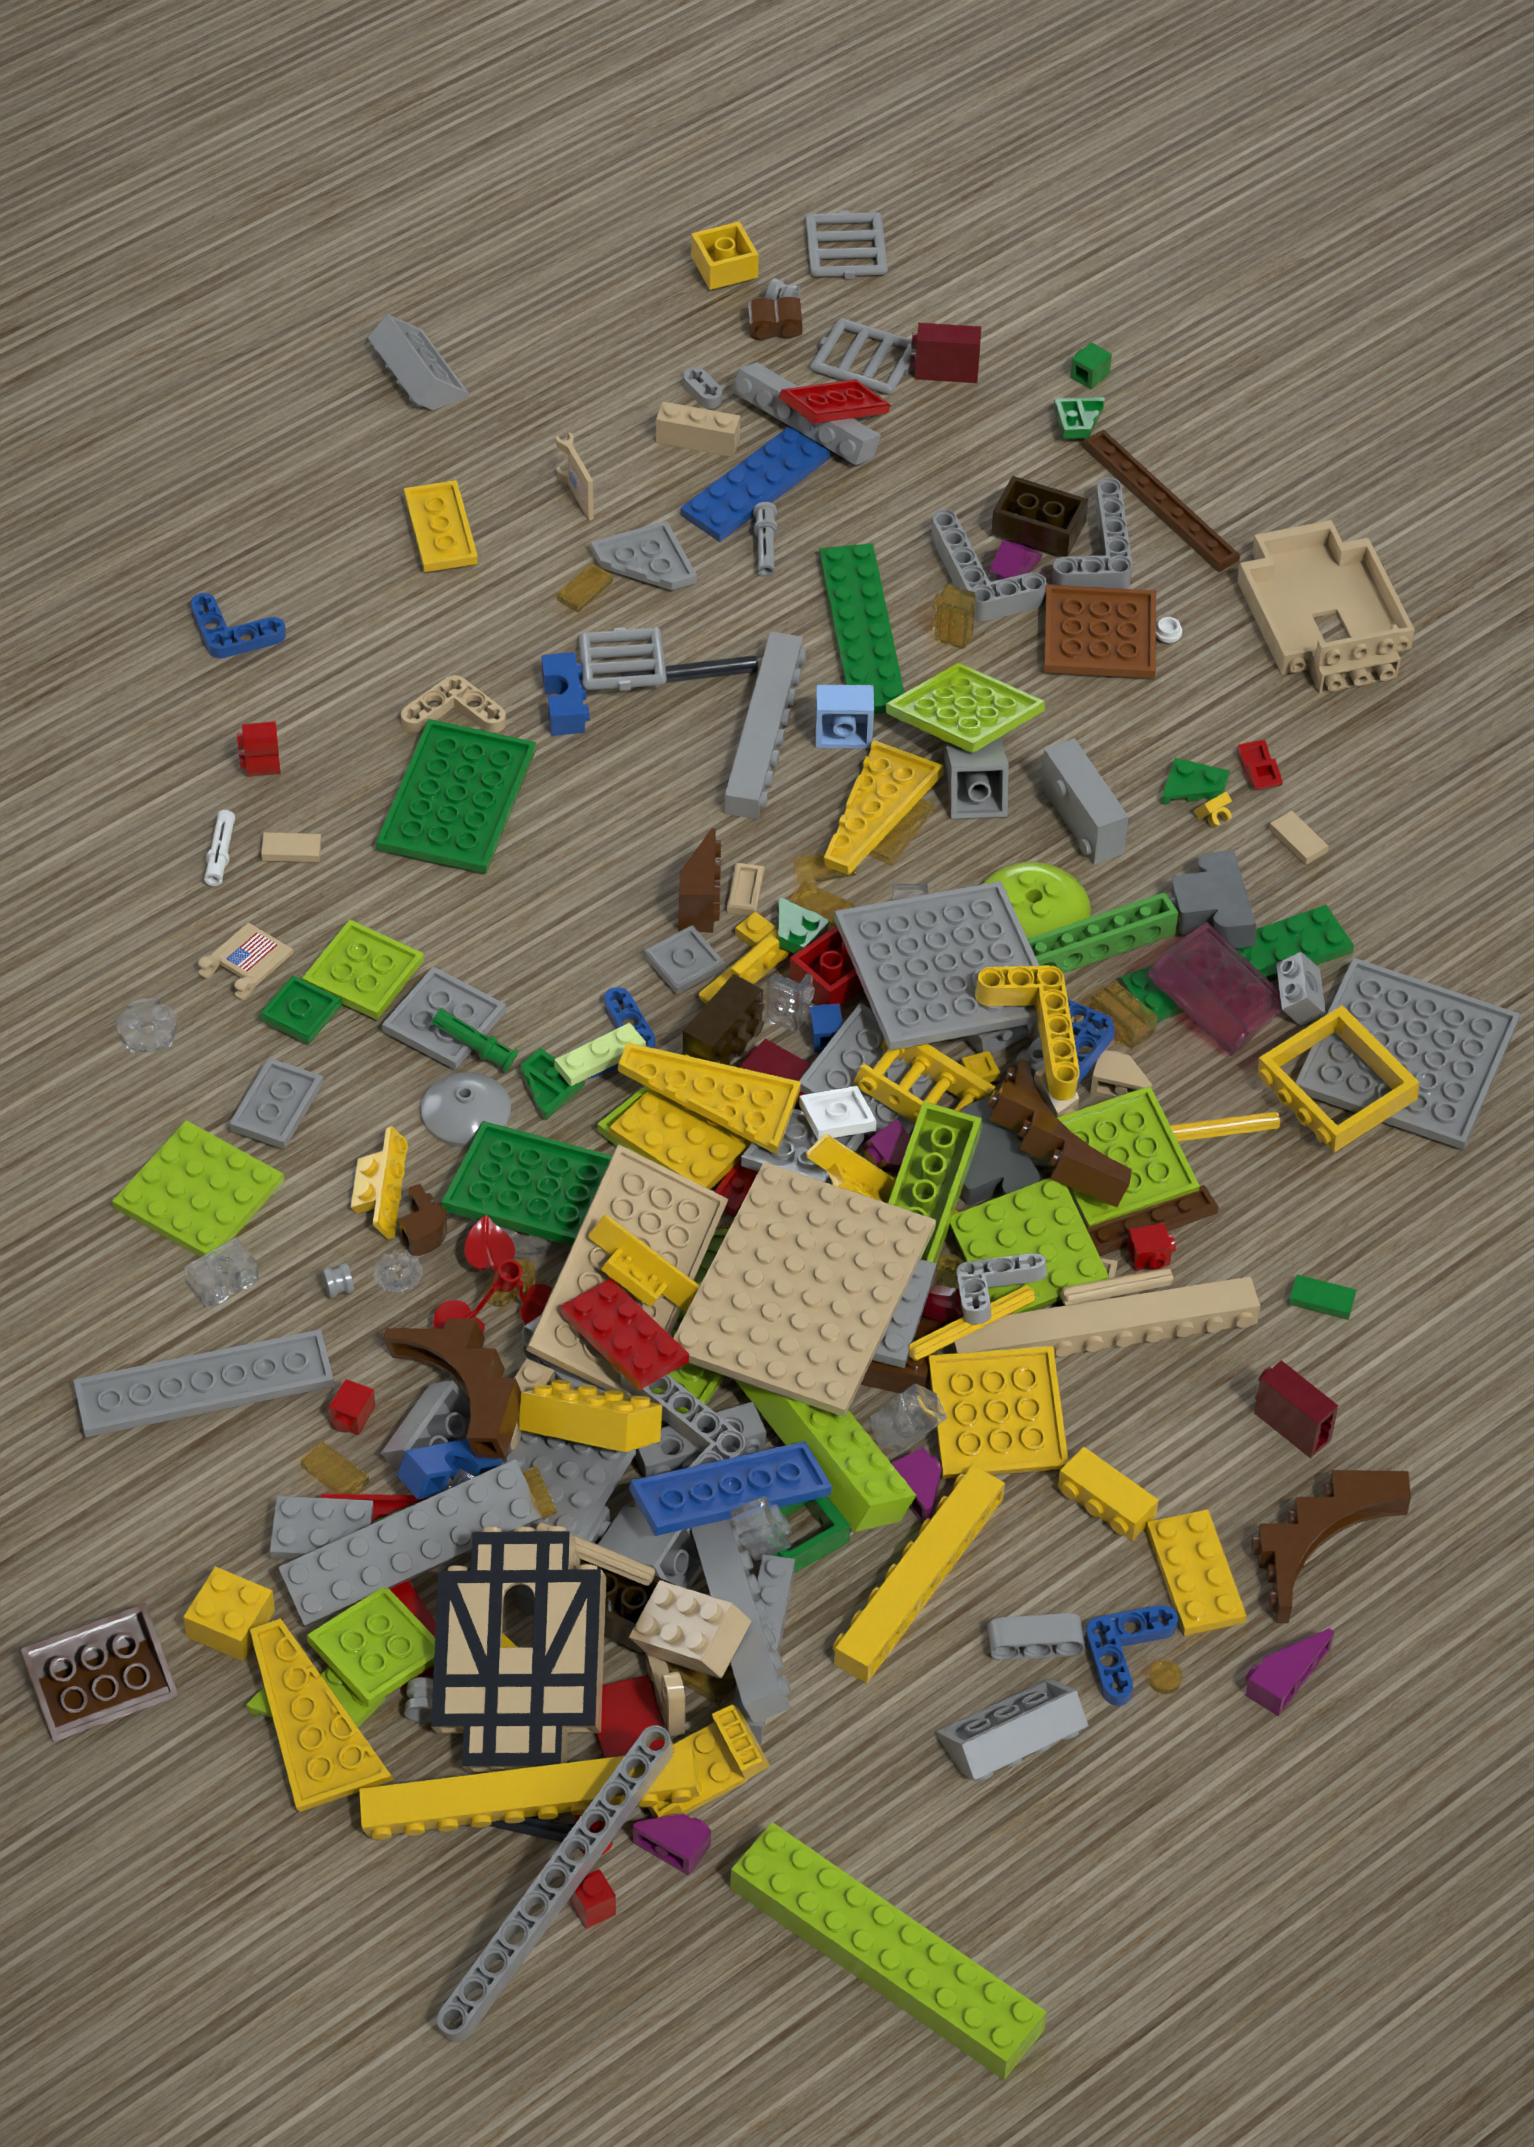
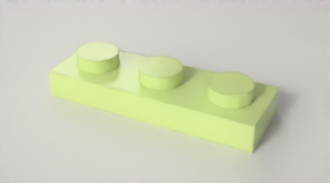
M628 1023L556 1058L554 1067L567 1083L573 1086L619 1063L627 1042L646 1046V1041Z

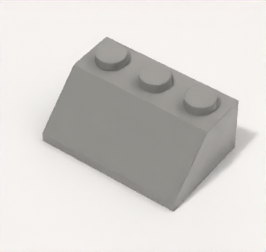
M453 1380L430 1384L381 1454L399 1471L406 1450L467 1439L471 1419L470 1399ZM450 1476L447 1486L450 1484L454 1477Z

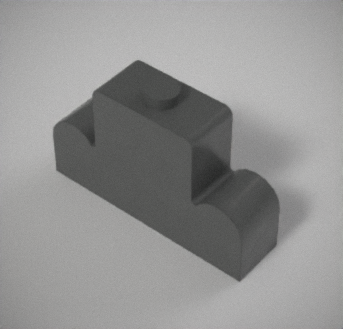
M1234 850L1205 853L1198 859V873L1172 876L1171 897L1169 899L1178 911L1177 923L1181 934L1188 935L1214 931V942L1220 948L1234 949L1255 946L1256 923Z
M991 1096L971 1103L962 1110V1113L982 1118L981 1135L960 1194L966 1205L975 1204L999 1193H1002L1001 1196L1043 1180L1028 1154L1020 1150V1141L1014 1131L989 1120L991 1108L987 1107Z

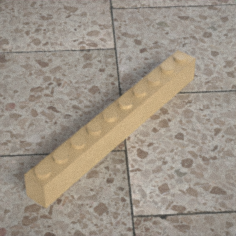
M1250 1276L1010 1314L950 1344L949 1347L951 1354L1053 1346L1054 1356L1065 1357L1073 1353L1085 1351L1096 1352L1110 1347H1127L1135 1343L1158 1342L1162 1339L1173 1337L1184 1338L1192 1334L1215 1333L1223 1329L1236 1327L1246 1328L1258 1323L1260 1303Z

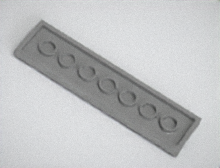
M321 1329L73 1379L85 1438L334 1387V1379Z
M514 1459L283 1564L278 1568L306 1628L355 1605L381 1587L391 1589L472 1552L473 1532H482V1529L485 1527H497L502 1529V1532H514L516 1527H526L543 1519L518 1462Z

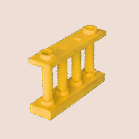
M885 1039L881 1046L882 1049L887 1047L885 1054L873 1069L863 1063L853 1082V1085L857 1086L864 1093L869 1094L914 1124H916L923 1101L908 1091L921 1074L925 1076L930 1074L929 1079L936 1082V1085L924 1101L936 1105L945 1091L948 1090L962 1099L954 1109L962 1112L967 1105L991 1096L995 1088L989 1082L927 1043L889 1050ZM896 1058L900 1060L905 1058L904 1063L907 1065L912 1063V1067L898 1085L883 1076Z

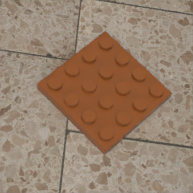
M1046 585L1044 673L1155 679L1156 590Z

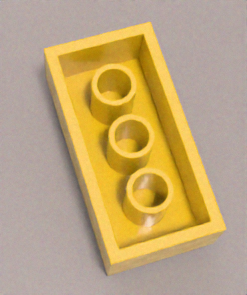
M552 1380L550 1385H534V1389L521 1393L519 1430L621 1452H628L660 1442L662 1404L650 1402V1397H624L623 1392L608 1390L605 1393L599 1392L596 1386L580 1385L575 1387L571 1386V1382L568 1380Z

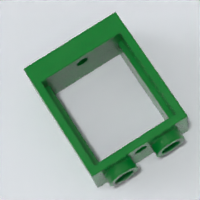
M828 1496L754 1513L750 1515V1530L748 1533L754 1545L757 1547L761 1546L766 1555L795 1559L794 1573L849 1543L850 1524ZM806 1506L825 1531L788 1551L769 1526Z

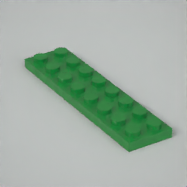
M870 543L819 548V558L845 685H873L874 714L886 713V703L905 692L874 545Z
M1326 904L1257 928L1255 946L1224 949L1216 944H1212L1121 976L1120 985L1148 1026L1277 980L1276 963L1299 952H1302L1317 966L1353 953L1354 944Z

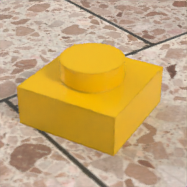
M754 912L735 927V935L753 948L776 929V926L757 912Z
M990 1051L961 1058V1065L985 1081L990 1083L1000 1079V1071Z

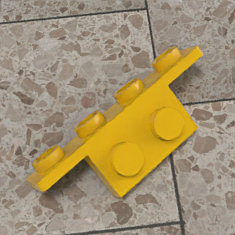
M774 929L699 993V999L707 1004L733 974L755 984L791 952L780 947L779 940L776 939L778 930Z
M393 1126L386 1128L383 1151L358 1158L351 1208L357 1214L375 1209L373 1225L388 1240L395 1238L402 1181L405 1174L406 1152L408 1151L407 1140Z
M824 1134L806 1152L808 1159L828 1172L833 1182L832 1185H835L836 1188H844L885 1203L889 1202L896 1179L830 1135Z
M606 1214L603 1215L588 1236L593 1242L612 1255L601 1270L614 1282L619 1283L630 1291L637 1300L644 1302L650 1308L663 1294L687 1312L700 1286Z

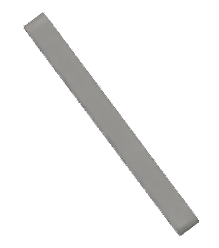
M650 1726L642 1732L440 2009L437 2015V2023L448 2040L462 2042L472 2034L667 1765L674 1753V1747L665 1728ZM653 1741H665L662 1749L658 1751L649 1749ZM635 1767L645 1768L644 1774L639 1778L629 1776L630 1771ZM616 1794L626 1796L624 1802L620 1805L613 1806L609 1804L611 1797ZM602 1821L606 1823L601 1832H589V1828L594 1822ZM573 1850H585V1855L582 1859L578 1861L569 1859ZM557 1876L565 1878V1882L560 1888L552 1889L549 1887V1883L553 1878ZM542 1904L545 1906V1910L541 1915L537 1917L529 1915L530 1908L534 1905ZM513 1933H525L521 1943L517 1945L508 1943ZM493 1961H504V1966L499 1972H488V1967ZM475 1988L484 1989V1993L479 2000H468V1994L471 1990ZM455 2016L462 2017L463 2022L459 2028L455 2030L447 2028L448 2021Z

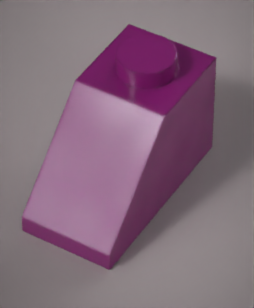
M1002 540L990 571L998 574L996 577L998 580L1030 573L1041 560L1043 554L1021 544Z
M896 1119L862 1146L865 1150L864 1154L870 1163L875 1166L877 1165L882 1171L899 1173L911 1136Z
M922 1447L891 1464L916 1494L910 1508L923 1524L927 1518H932L942 1468L938 1459L935 1456H930L926 1449Z
M681 1813L637 1821L633 1825V1843L689 1876L711 1846V1829L698 1818L692 1819Z

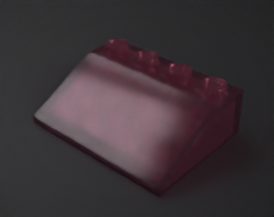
M1208 922L1166 950L1146 974L1154 981L1158 988L1162 989L1173 999L1180 1009L1184 1010L1201 1029L1205 1030L1231 1056L1250 1042L1283 1011L1280 991Z

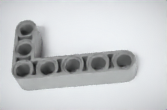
M1106 477L1097 483L1095 509L1102 556H1067L1056 559L1053 564L1051 585L1129 588L1132 558L1122 487L1117 479Z
M947 509L938 510L933 514L932 541L972 619L976 621L992 620L1038 609L1044 604L1046 579L1043 575L1033 572L989 582L956 514Z
M620 1372V1383L624 1389L633 1396L650 1397V1402L662 1404V1419L703 1451L689 1467L744 1455V1436L668 1374L645 1388L638 1390ZM661 1388L665 1392L663 1394H654L651 1390ZM684 1407L689 1412L681 1414L676 1412L675 1409ZM706 1426L712 1428L714 1431L710 1433H703L699 1429L701 1427ZM726 1446H734L738 1450L736 1452L731 1453L725 1451L723 1448Z

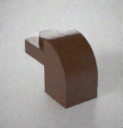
M420 1183L409 1187L410 1207L414 1213L399 1218L400 1237L412 1259L437 1249L444 1242L447 1235L446 1208L442 1207V1202L435 1204L431 1193L426 1194Z

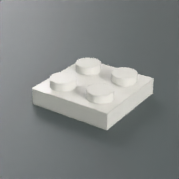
M857 1086L800 1095L799 1105L818 1140L824 1134L836 1138L876 1131V1119Z

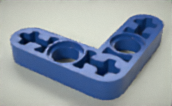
M199 593L191 600L192 615L208 653L214 658H226L281 643L286 637L285 623L278 617H269L227 628L218 604L211 594ZM204 605L208 608V612L205 614L202 607ZM212 622L219 624V626L214 629H209L205 627L206 624ZM247 634L254 637L249 641L240 639L241 636Z
M621 987L609 989L605 993L604 1005L615 1028L624 1026L622 1022L626 1019L636 1020L638 1024L634 1028L646 1041V1047L656 1049L655 1035L631 994ZM614 1000H617L619 1003H622V1002H623V1010H622V1011H620V1006H619V1004H618L616 1001H614ZM618 1063L587 1079L617 1070Z
M1068 999L1071 1018L1075 1015L1084 1017L1081 1022L1072 1023L1073 1034L1076 1035L1074 1039L1076 1053L1084 1046L1093 1048L1090 1053L1085 1055L1077 1053L1080 1071L1079 1083L1113 1040L1115 1027L1113 1020L1108 1015Z
M1158 1605L1100 1616L1088 1622L1085 1634L1086 1643L1103 1697L1109 1704L1115 1706L1124 1705L1132 1696L1133 1681L1122 1647L1171 1637L1175 1633L1178 1623V1615L1173 1608L1166 1605ZM1158 1618H1163L1165 1622H1168V1625L1163 1626V1624L1158 1621ZM1146 1620H1148V1626L1151 1625L1149 1630H1147ZM1127 1622H1134L1140 1626L1141 1630L1137 1633H1128L1124 1630L1123 1625ZM1095 1630H1101L1102 1634H1106L1105 1645L1101 1646L1100 1635L1095 1633ZM1110 1655L1117 1659L1118 1664L1113 1667H1107L1101 1663L1100 1659L1103 1656ZM1117 1676L1118 1687L1123 1689V1693H1118L1116 1689H1112L1113 1677Z

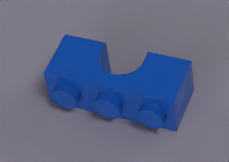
M575 652L541 655L545 695L560 694L548 696V717L551 736L585 733V721H590L588 704H583V700H586V689L579 682V680H582V663H576Z
M464 1439L406 1450L397 1476L417 1499H423L444 1492L450 1476L465 1482L501 1466L503 1459L476 1458L468 1440Z

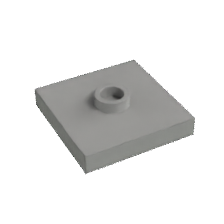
M693 925L644 950L645 959L676 994L725 969L724 960Z

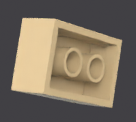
M659 1580L629 1638L650 1656L722 1679L752 1621L731 1602Z

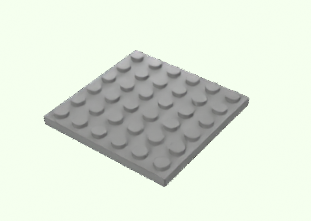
M1001 881L835 911V923L889 1050L1038 1023L1035 1005L984 1006L975 998L978 974L982 969L986 967L1039 966Z
M1353 957L1327 1014L1343 1005L1420 1082L1417 1100L1383 1122L1464 1150L1521 1014ZM1335 1032L1312 1046L1295 1082L1309 1097L1358 1113L1392 1091Z

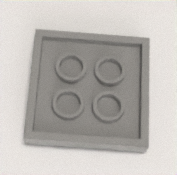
M432 967L384 1021L382 1030L384 1033L456 1070L474 1049L431 1024L438 1010L443 1008L451 1015L487 1035L506 1013V1004Z
M793 1109L777 1155L752 1143L741 1156V1166L758 1172L763 1162H767L829 1184L832 1182L828 1172L808 1159L806 1152L818 1139L803 1111ZM864 1133L836 1137L834 1139L855 1152L864 1140Z

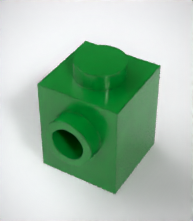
M1090 342L1085 348L1078 350L1072 358L1070 378L1089 389H1093L1110 373L1112 353Z

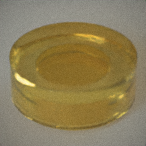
M1163 1660L1156 1662L1151 1667L1149 1684L1154 1691L1168 1695L1180 1688L1182 1671L1177 1664Z

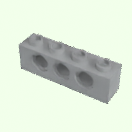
M753 1402L716 1412V1414L744 1436V1455L765 1449L766 1430ZM672 1426L661 1428L660 1442L635 1449L636 1454L634 1456L642 1476L645 1478L688 1468L703 1451ZM706 1426L701 1427L699 1429L703 1433H710L714 1431L712 1428ZM726 1446L723 1448L725 1451L731 1453L736 1452L738 1450L734 1446Z

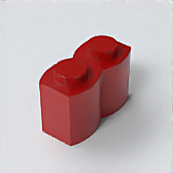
M276 721L242 724V733H237L238 750H244V752H239L240 769H246L247 777L281 774Z

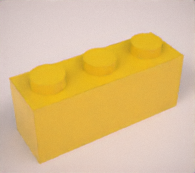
M1083 1447L1060 1470L1058 1488L1067 1498L1074 1499L1084 1506L1092 1516L1099 1517L1108 1523L1117 1534L1124 1535L1133 1541L1146 1528L1147 1522L1153 1521L1156 1518L1159 1500L1087 1448Z

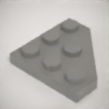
M667 521L591 542V551L602 569L669 590L697 583V574Z

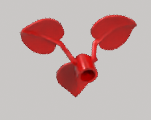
M485 1215L470 1230L465 1241L464 1254L466 1260L473 1268L484 1270L490 1267V1270L495 1272L493 1285L472 1312L470 1307L460 1300H448L442 1303L434 1314L433 1328L444 1329L447 1319L467 1318L476 1319L482 1333H484L485 1325L476 1315L483 1309L497 1290L510 1292L517 1288L519 1299L524 1302L520 1308V1317L524 1324L527 1325L542 1314L553 1288L545 1284H532L528 1288L526 1296L524 1295V1282L520 1280L522 1267L517 1261L513 1260L516 1251L515 1245L510 1236L498 1227L488 1215Z

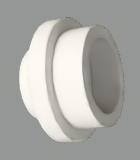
M1165 617L1156 624V637L1160 641L1172 643L1181 638L1182 627L1177 619Z

